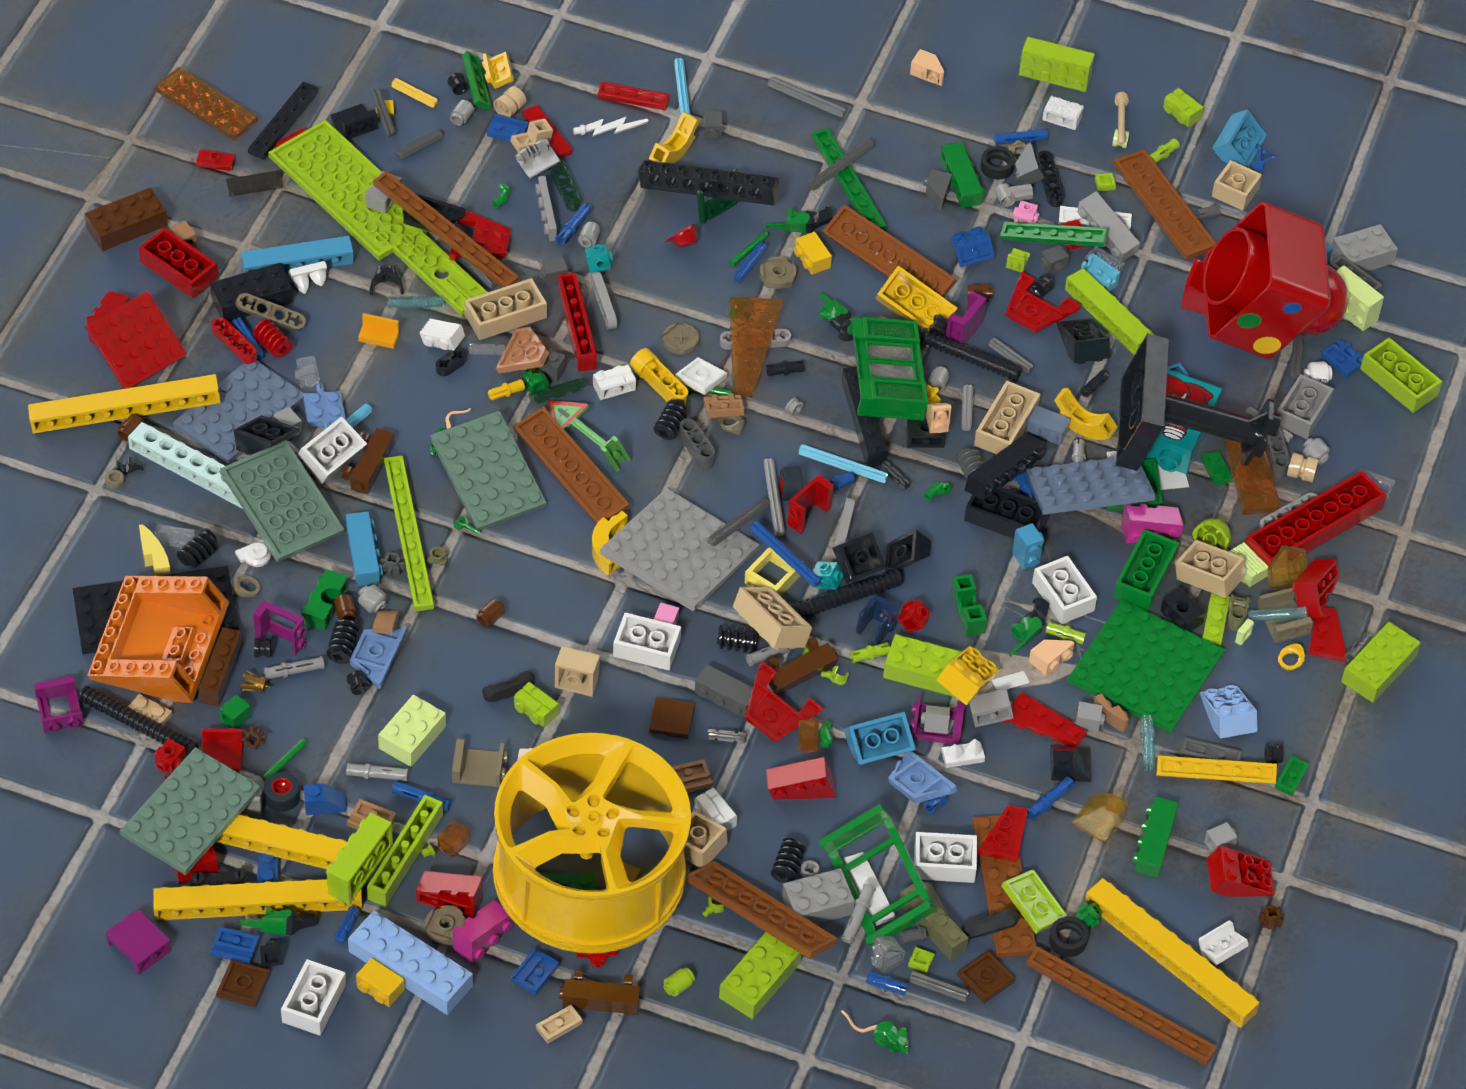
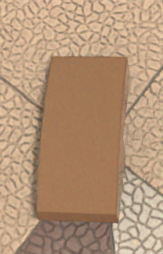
M379 610L373 624V633L393 635L399 611Z
M1102 694L1095 696L1094 704L1103 705L1102 713L1105 714L1104 720L1117 730L1127 731L1128 714L1119 705L1112 708L1110 701L1106 700Z

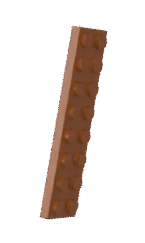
M1145 149L1114 160L1113 165L1185 261L1207 253L1216 244Z
M845 204L822 231L829 239L887 278L892 275L897 266H900L943 298L957 282L956 278Z
M544 406L513 425L514 431L595 524L603 517L609 521L612 516L630 509V505Z
M1001 815L972 818L974 835H977V851L983 845L987 835L993 830ZM1020 854L1018 855L1017 863L978 855L988 916L1008 909L1014 910L1019 916L1016 926L992 934L995 957L1031 956L1036 949L1034 931L1001 887L1003 882L1023 874Z
M715 861L687 874L686 881L695 888L703 891L711 898L725 905V907L779 939L804 957L811 959L835 946L837 943V937Z

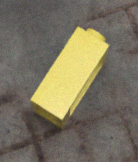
M769 547L745 571V584L748 587H771L782 596L800 575ZM769 561L788 572L776 585L757 574Z

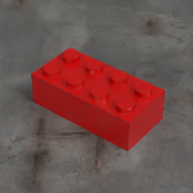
M162 228L138 247L140 263L191 298L196 297L211 282L218 279L216 262L166 228Z

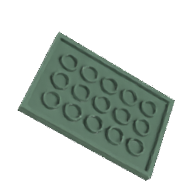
M500 411L430 435V440L476 529L483 530L546 507V501Z
M287 441L220 468L219 473L277 562L344 533L343 526Z
M194 748L120 830V836L186 875L261 791L260 786L199 749Z

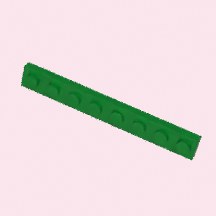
M828 128L812 132L811 137L828 166L844 156ZM848 165L837 173L835 178L855 211L885 231L887 225L851 165Z

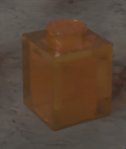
M799 720L797 751L817 752L819 721Z
M453 821L437 836L438 848L453 859L469 844L467 828Z

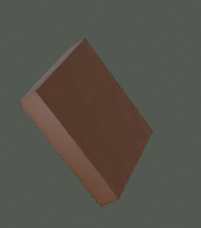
M656 697L649 733L688 739L695 703Z
M987 951L957 972V976L983 1003H986L1015 983L1016 980L990 951Z
M231 959L216 992V997L256 1008L271 972L268 969Z

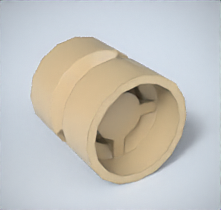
M512 86L494 101L493 106L499 115L512 117L516 111L520 110L527 103V99L519 88Z
M1293 453L1287 476L1296 479L1300 476L1302 480L1313 483L1319 459L1312 457L1304 459L1303 455Z

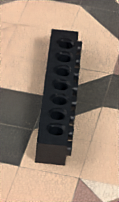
M644 160L638 170L640 188L690 195H697L696 192L702 190L705 197L775 206L781 195L779 179L776 177Z

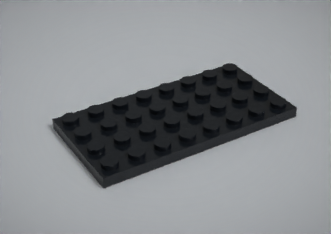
M228 566L160 575L208 577L229 601L218 635L222 627L239 630ZM123 581L72 588L82 655L96 653Z

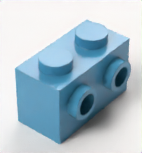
M1033 523L1018 528L1015 531L1012 554L1022 569L1039 564L1042 555L1044 537L1041 532L1037 531Z

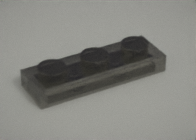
M279 170L226 179L229 197L283 188Z

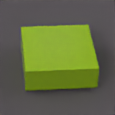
M1113 173L1095 174L1098 191L1116 190Z
M915 947L908 962V967L927 974L935 954Z

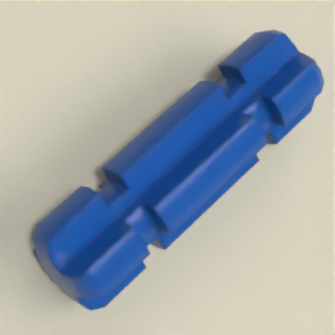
M349 907L348 914L344 916L338 927L339 929L334 935L337 942H345L346 935L350 933L355 919L360 914L359 908Z

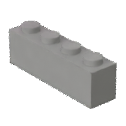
M1097 191L1079 202L1078 214L1088 222L1089 227L1108 229L1109 233L1105 245L1108 246L1114 258H1118L1120 262H1123L1139 251L1140 242Z

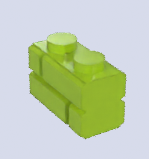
M1177 88L1173 93L1171 92L1165 97L1164 110L1168 114H1172L1179 123L1186 125L1188 128L1203 118L1204 107L1180 88Z
M530 682L514 696L515 709L519 713H525L529 716L530 720L536 725L540 724L545 728L551 720L559 715L560 704Z

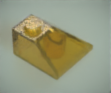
M1282 546L1268 567L1267 580L1270 588H1293V583L1308 567L1306 549Z
M1114 794L1092 795L1071 824L1106 844L1126 818L1129 803Z

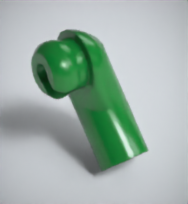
M506 183L499 185L498 190L501 194L492 201V206L495 209H498L508 201L511 188Z
M947 482L934 483L926 491L924 498L931 501L936 495H947L952 490V486Z
M824 721L818 732L821 739L820 745L823 748H829L833 743L830 731L832 723L830 721Z

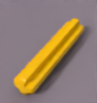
M398 78L392 81L394 89L432 108H435L438 104L437 98Z

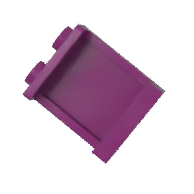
M973 291L969 293L967 312L961 318L952 313L948 318L946 333L948 339L952 338L954 341L957 340L959 343H964V345L969 341L984 322L987 298Z
M139 909L128 914L124 920L117 925H113L106 932L107 944L109 946L115 945L133 963V969L138 975L171 952L170 939Z

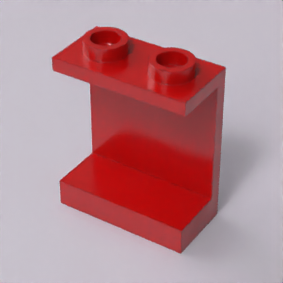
M818 475L789 500L787 525L792 530L802 534L804 532L805 513L812 506L816 505L824 512H828L832 504L833 484Z
M202 729V752L241 774L242 729Z

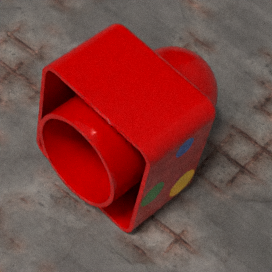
M1262 201L1232 229L1227 231L1205 255L1203 261V290L1206 302L1207 331L1209 338L1265 359H1271L1300 333L1318 335L1331 330L1342 320L1347 311L1349 303L1347 285L1342 276L1335 269L1327 265L1325 232L1323 226L1316 221Z

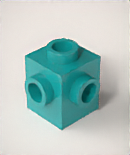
M606 244L585 248L590 273L611 269L610 262L613 261L612 251H608Z
M817 562L813 569V572L821 579V583L816 587L817 589L836 590L844 577L837 562Z

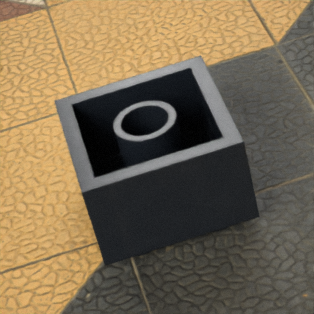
M873 532L832 548L838 565L843 572L846 584L886 569Z

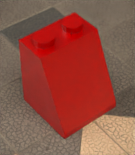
M1195 258L1185 284L1181 308L1206 315V302L1203 290V262Z

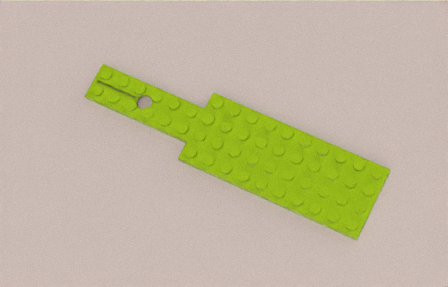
M326 120L268 152L269 158L378 261L394 253L461 317L465 315L464 300L488 293L454 260H449V256L425 234L429 231L404 224L403 210L398 204L394 202L386 214L366 207L365 192L368 188H371L373 180L381 174V171ZM439 271L442 273L447 272L449 275L444 279H439L434 274Z

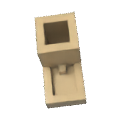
M546 119L531 121L526 133L512 135L510 141L517 151L525 148L528 151L527 146L533 150L531 144H534L536 147L535 142L547 138L548 142H550L553 129Z

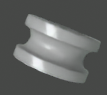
M792 398L787 403L785 410L788 413L790 412L792 416H797L803 409L804 404L799 402L797 398Z
M805 861L801 866V877L806 878L819 874V865L815 861ZM810 868L811 871L813 870V873L806 872V870Z

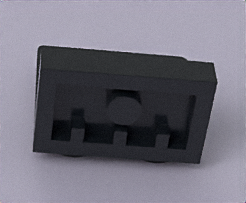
M363 104L331 114L332 121L347 140L378 129L377 113L374 109L367 111Z

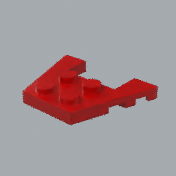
M467 210L466 216L458 220L457 224L475 227L473 240L496 259L505 258L511 229ZM451 248L449 260L463 257Z
M1022 271L1005 316L1030 331L1037 333L1078 312L1081 304L1067 297L1057 308L1028 292L1036 279Z
M763 661L757 671L744 719L776 743L819 714L824 708L809 698L799 712L793 709L767 688V685L777 672Z

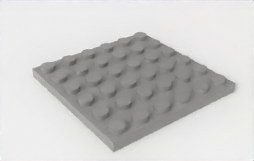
M666 488L600 548L599 554L694 612L758 551L760 544L738 531L732 533L716 546L708 544V537L723 527L725 523Z

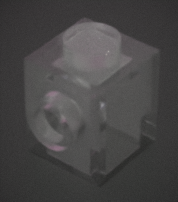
M310 356L296 359L297 369L294 370L296 381L299 380L301 388L318 384L319 371L315 357Z

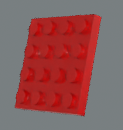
M149 291L144 292L85 327L123 389L135 386L187 355Z

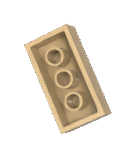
M532 278L464 300L465 316L479 340L547 318V303Z
M1006 381L976 430L974 446L998 454L1020 438L1027 428L1028 420L1034 408L1039 406L1041 394Z
M771 587L739 588L733 608L772 648H805L812 627Z

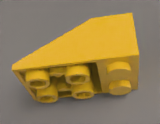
M969 646L948 663L936 681L967 705L1000 670L996 668L992 661L984 658L979 650Z

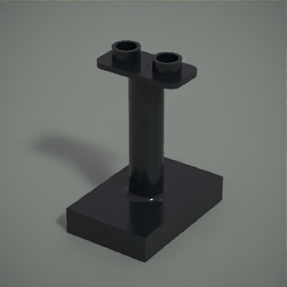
M1147 333L1121 378L1116 466L1138 471L1164 428V423L1239 442L1242 448L1241 465L1248 466L1254 456L1260 458L1266 447V436H1275L1280 425L1281 416L1278 413H1274V400L1267 399L1258 415L1251 417L1166 394L1169 339Z

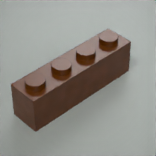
M222 627L199 687L200 703L220 706L243 646L241 631Z

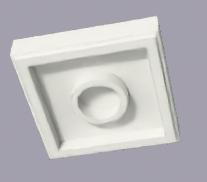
M698 357L676 373L675 377L681 383L705 395L727 378V372Z

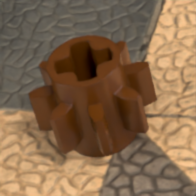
M252 724L250 729L245 728L243 730L246 735L241 740H245L247 748L251 746L256 750L259 744L263 746L266 743L263 738L268 734L262 730L263 726L255 727V724Z
M1269 904L1266 909L1261 908L1258 921L1263 923V928L1274 931L1277 926L1282 927V920H1284L1285 914L1281 913L1280 907Z

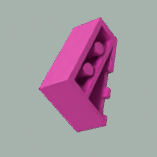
M1131 503L1124 505L1121 529L1126 544L1137 543L1144 529L1170 539L1182 536L1184 525L1177 507L1156 506V508H1149L1146 504H1141L1139 507L1131 506Z
M495 900L478 910V916L471 919L468 917L465 920L466 924L461 928L458 926L453 928V951L471 964L477 959L480 960L490 946H494L498 942L499 937L504 932L507 933L513 926V920L506 913L503 906Z

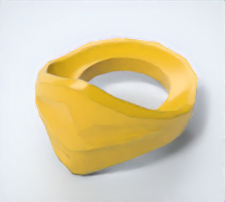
M1300 644L1288 645L1278 655V663L1285 670H1295L1301 667L1305 661V652ZM1297 654L1299 658L1295 665L1288 666L1283 663L1282 659L1285 655Z

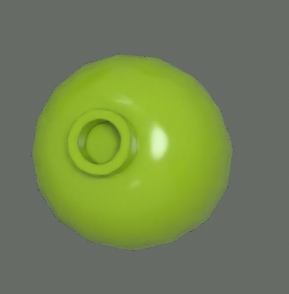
M1205 519L1192 532L1194 541L1198 540L1225 551L1231 543L1232 535L1230 529L1220 519Z

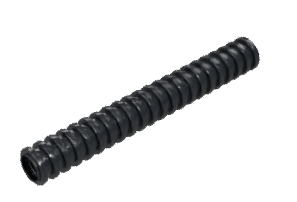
M918 326L920 344L924 343L925 346L929 345L930 348L934 347L935 350L939 349L940 352L945 351V354L950 353V356L955 355V358L960 357V360L965 359L966 362L970 361L973 365L976 364L978 367L986 368L987 371L992 370V373L997 372V375L1002 374V377L1007 376L1008 379L1012 378L1013 381L1019 379L1022 371L1021 366L1017 367L1016 364H1011L1009 361L1006 362L1004 359L1001 360L1000 357L995 358V355L990 356V353L985 354V351L980 352L979 349L975 350L974 347H969L967 344L964 345L962 342L959 343L957 340L948 339L947 336L943 337L942 334L938 335L937 332L933 333L932 330L927 331V328L922 329V326Z
M898 570L890 571L888 574L878 575L877 578L872 577L866 581H861V583L851 584L850 587L839 588V591L836 589L833 592H828V594L824 593L822 596L818 595L817 598L812 597L811 600L806 599V602L803 600L790 606L802 618L804 616L809 617V615L813 616L815 613L819 614L820 611L831 610V607L836 608L837 605H846L848 602L852 603L853 600L863 599L864 596H873L875 592L879 594L881 591H886V589L896 588L897 585L902 586V575Z
M88 685L84 686L79 692L78 700L80 702H84L86 705L89 704L95 710H99L101 713L109 715L121 723H125L126 726H130L132 729L135 728L136 731H140V733L153 740L155 739L157 742H161V744H164L168 739L173 740L185 747L186 756L194 748L198 749L199 747L198 742H193L192 739H188V737L173 731L171 728H167L165 725L162 726L161 723H157L156 720H152L150 717L142 715L134 709L131 710L129 706L126 707L125 704L111 699V697L98 690L96 691L94 688H90Z

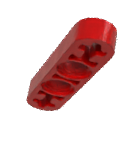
M225 318L212 320L211 328L213 334L243 363L251 364L257 360L256 348Z

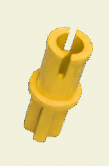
M519 379L508 384L503 383L502 386L489 390L488 397L491 400L504 396L510 397L511 394L524 391V382Z

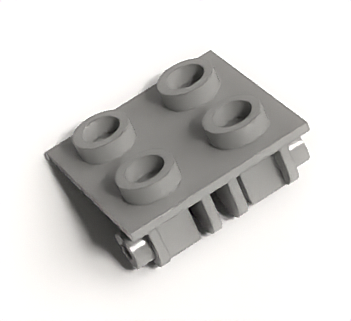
M547 138L535 142L536 147L534 144H531L533 150L527 146L529 152L525 148L518 151V154L515 155L517 162L529 179L561 162L550 147Z

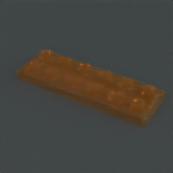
M180 67L176 68L155 85L156 92L232 140H236L258 121L257 115Z
M1223 438L1243 515L1273 513L1280 509L1281 505L1266 450H1264L1260 458L1254 456L1248 466L1241 465V444Z

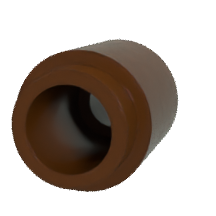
M972 283V285H968L967 300L971 291L987 298L986 302H989V298H993V288L990 287V284Z
M131 414L118 427V436L123 441L128 442V436L141 422L144 423L143 418L139 415Z
M340 594L335 598L334 606L338 619L354 621L357 612L353 597L348 594Z
M491 599L478 611L476 616L478 622L484 627L493 625L505 614L504 604L500 600Z

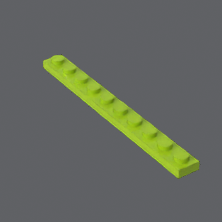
M403 455L384 458V465L414 611L434 609V603Z

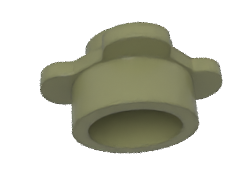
M442 547L430 549V557L427 559L428 563L445 565L448 551Z

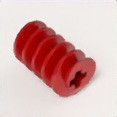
M263 319L256 325L254 337L263 344L273 357L282 358L292 350L293 343L289 341L283 332H280V329L270 319Z

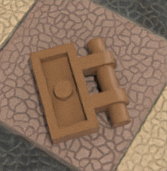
M728 393L724 396L711 394V396L703 397L707 418L744 416L741 395Z

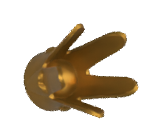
M248 671L243 673V677L246 678L244 682L247 684H241V690L264 693L266 687L271 688L266 685L267 678H260Z

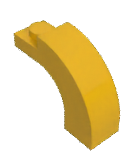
M683 112L672 135L665 142L655 144L649 160L675 164L684 156L696 137L694 132L700 120L687 112Z
M1063 388L1054 400L1061 410L1059 414L1071 418L1069 428L1086 438L1107 440L1110 439L1118 428L1109 413L1094 414L1080 406L1069 388Z
M623 511L612 516L609 521L603 517L596 524L592 534L593 559L596 565L608 576L620 566L599 554L600 548L627 524L628 515Z

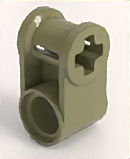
M1231 594L1227 626L1230 630L1238 631L1245 623L1250 597L1241 598Z

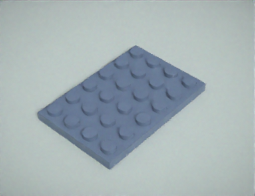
M258 361L251 364L243 363L218 384L221 403L189 408L173 422V426L229 465L243 453L236 449L234 429L261 415L273 419L275 413L288 406L293 411L303 402V392Z
M1113 457L1103 460H1089L1080 463L1071 462L1064 465L1054 464L1048 467L1026 469V477L1043 515L1155 500V493L1142 466L1139 467L1138 471L1116 466V458Z

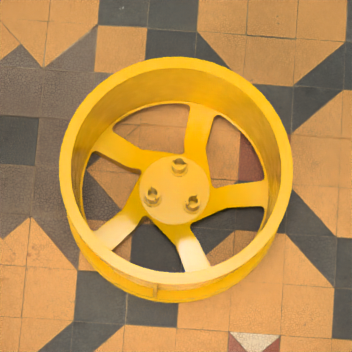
M577 733L549 740L531 749L510 768L501 782L495 801L494 819L498 842L493 860L495 890L500 903L510 918L523 931L535 939L552 947L577 953H605L620 950L643 941L659 930L672 916L683 894L686 877L683 851L691 825V809L687 791L674 769L661 756L644 745L627 738L604 733ZM547 808L558 830L548 831L516 846L513 836L518 829L535 814ZM638 827L659 830L670 846L667 853L648 874L634 882H630L620 856L626 828ZM562 853L580 854L583 859H590L593 853H600L606 889L581 890L563 886L539 874L536 871V867Z

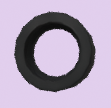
M1000 146L990 147L982 154L981 171L991 179L1001 180L1008 178L1013 173L1015 158L1013 153L1007 148ZM992 159H1000L1005 161L1008 165L1004 167H995L990 165L988 161Z
M1066 916L1059 918L1051 926L1049 944L1061 956H1078L1084 952L1089 938L1088 928L1086 924L1075 917ZM1071 929L1081 936V940L1076 944H1065L1057 938V933L1060 930Z

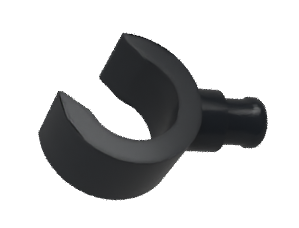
M127 456V465L120 464L116 460V469L123 474H129L133 470L142 471L143 464L134 463V460Z

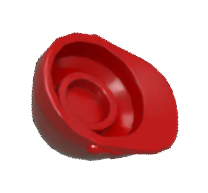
M693 223L672 235L665 242H671L677 247L695 244L697 241L695 224Z

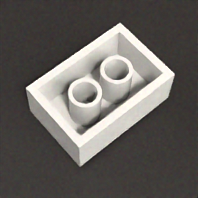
M341 416L302 447L297 458L323 485L338 473L343 465H348L365 449L367 443Z
M1068 556L1034 569L1032 583L1042 598L1050 603L1049 608L1061 624L1095 611L1097 596Z
M624 613L614 640L613 657L670 671L681 640V626Z
M916 832L914 865L921 880L974 883L977 867V835Z
M307 959L281 1008L282 1023L321 1036L346 987L345 972Z

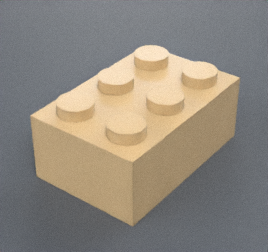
M1195 540L1175 562L1177 580L1224 598L1246 576L1245 558Z

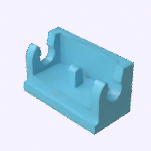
M1094 253L1089 255L1088 262L1083 261L1081 269L1084 268L1088 273L1092 274L1094 279L1102 284L1108 292L1118 286L1120 272Z

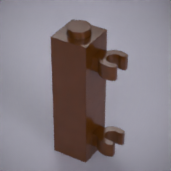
M376 428L373 436L366 432H361L360 437L367 445L355 469L349 465H343L341 472H343L341 478L350 480L351 490L358 493L369 494L384 466V458L389 457L395 445L394 433Z
M813 636L806 643V648L810 651L809 653L781 667L775 656L768 659L766 664L777 672L768 685L777 696L821 674L822 671L834 667L838 660L836 650L833 647L831 648L829 643L819 647L816 638Z
M575 969L574 980L565 979L564 987L560 986L559 999H563V1008L572 1005L574 1009L633 1015L638 1013L640 986H633V975L625 974L624 985L583 981V970Z

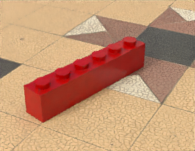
M576 273L558 275V293L578 372L596 370L597 354Z

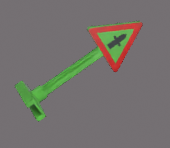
M548 401L550 413L561 427L566 430L572 425L597 444L613 470L617 473L620 471L618 466L624 460L627 462L631 460L618 438L613 436L606 442L578 420L589 408L588 404Z

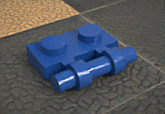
M1340 339L1337 345L1333 343L1324 349L1320 357L1348 378L1360 369L1363 354L1354 350L1349 342H1344Z

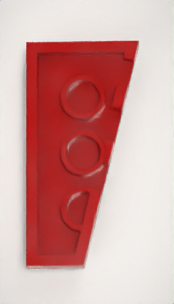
M1023 692L1011 704L1013 719L1001 721L1005 724L1006 722L1014 724L1016 728L1022 730L1023 728L1029 729L1039 736L1046 735L1051 737L1053 741L1067 746L1077 747L1087 736L1085 729Z

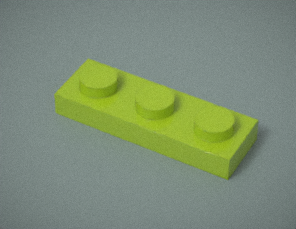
M1211 593L1203 639L1221 646L1230 597L1224 598Z

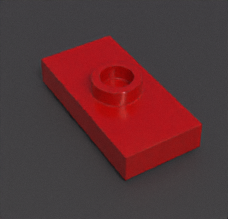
M200 149L196 160V167L232 171L235 154Z

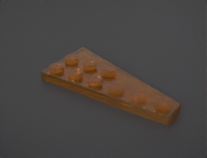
M729 298L734 395L752 398L784 301L783 299Z

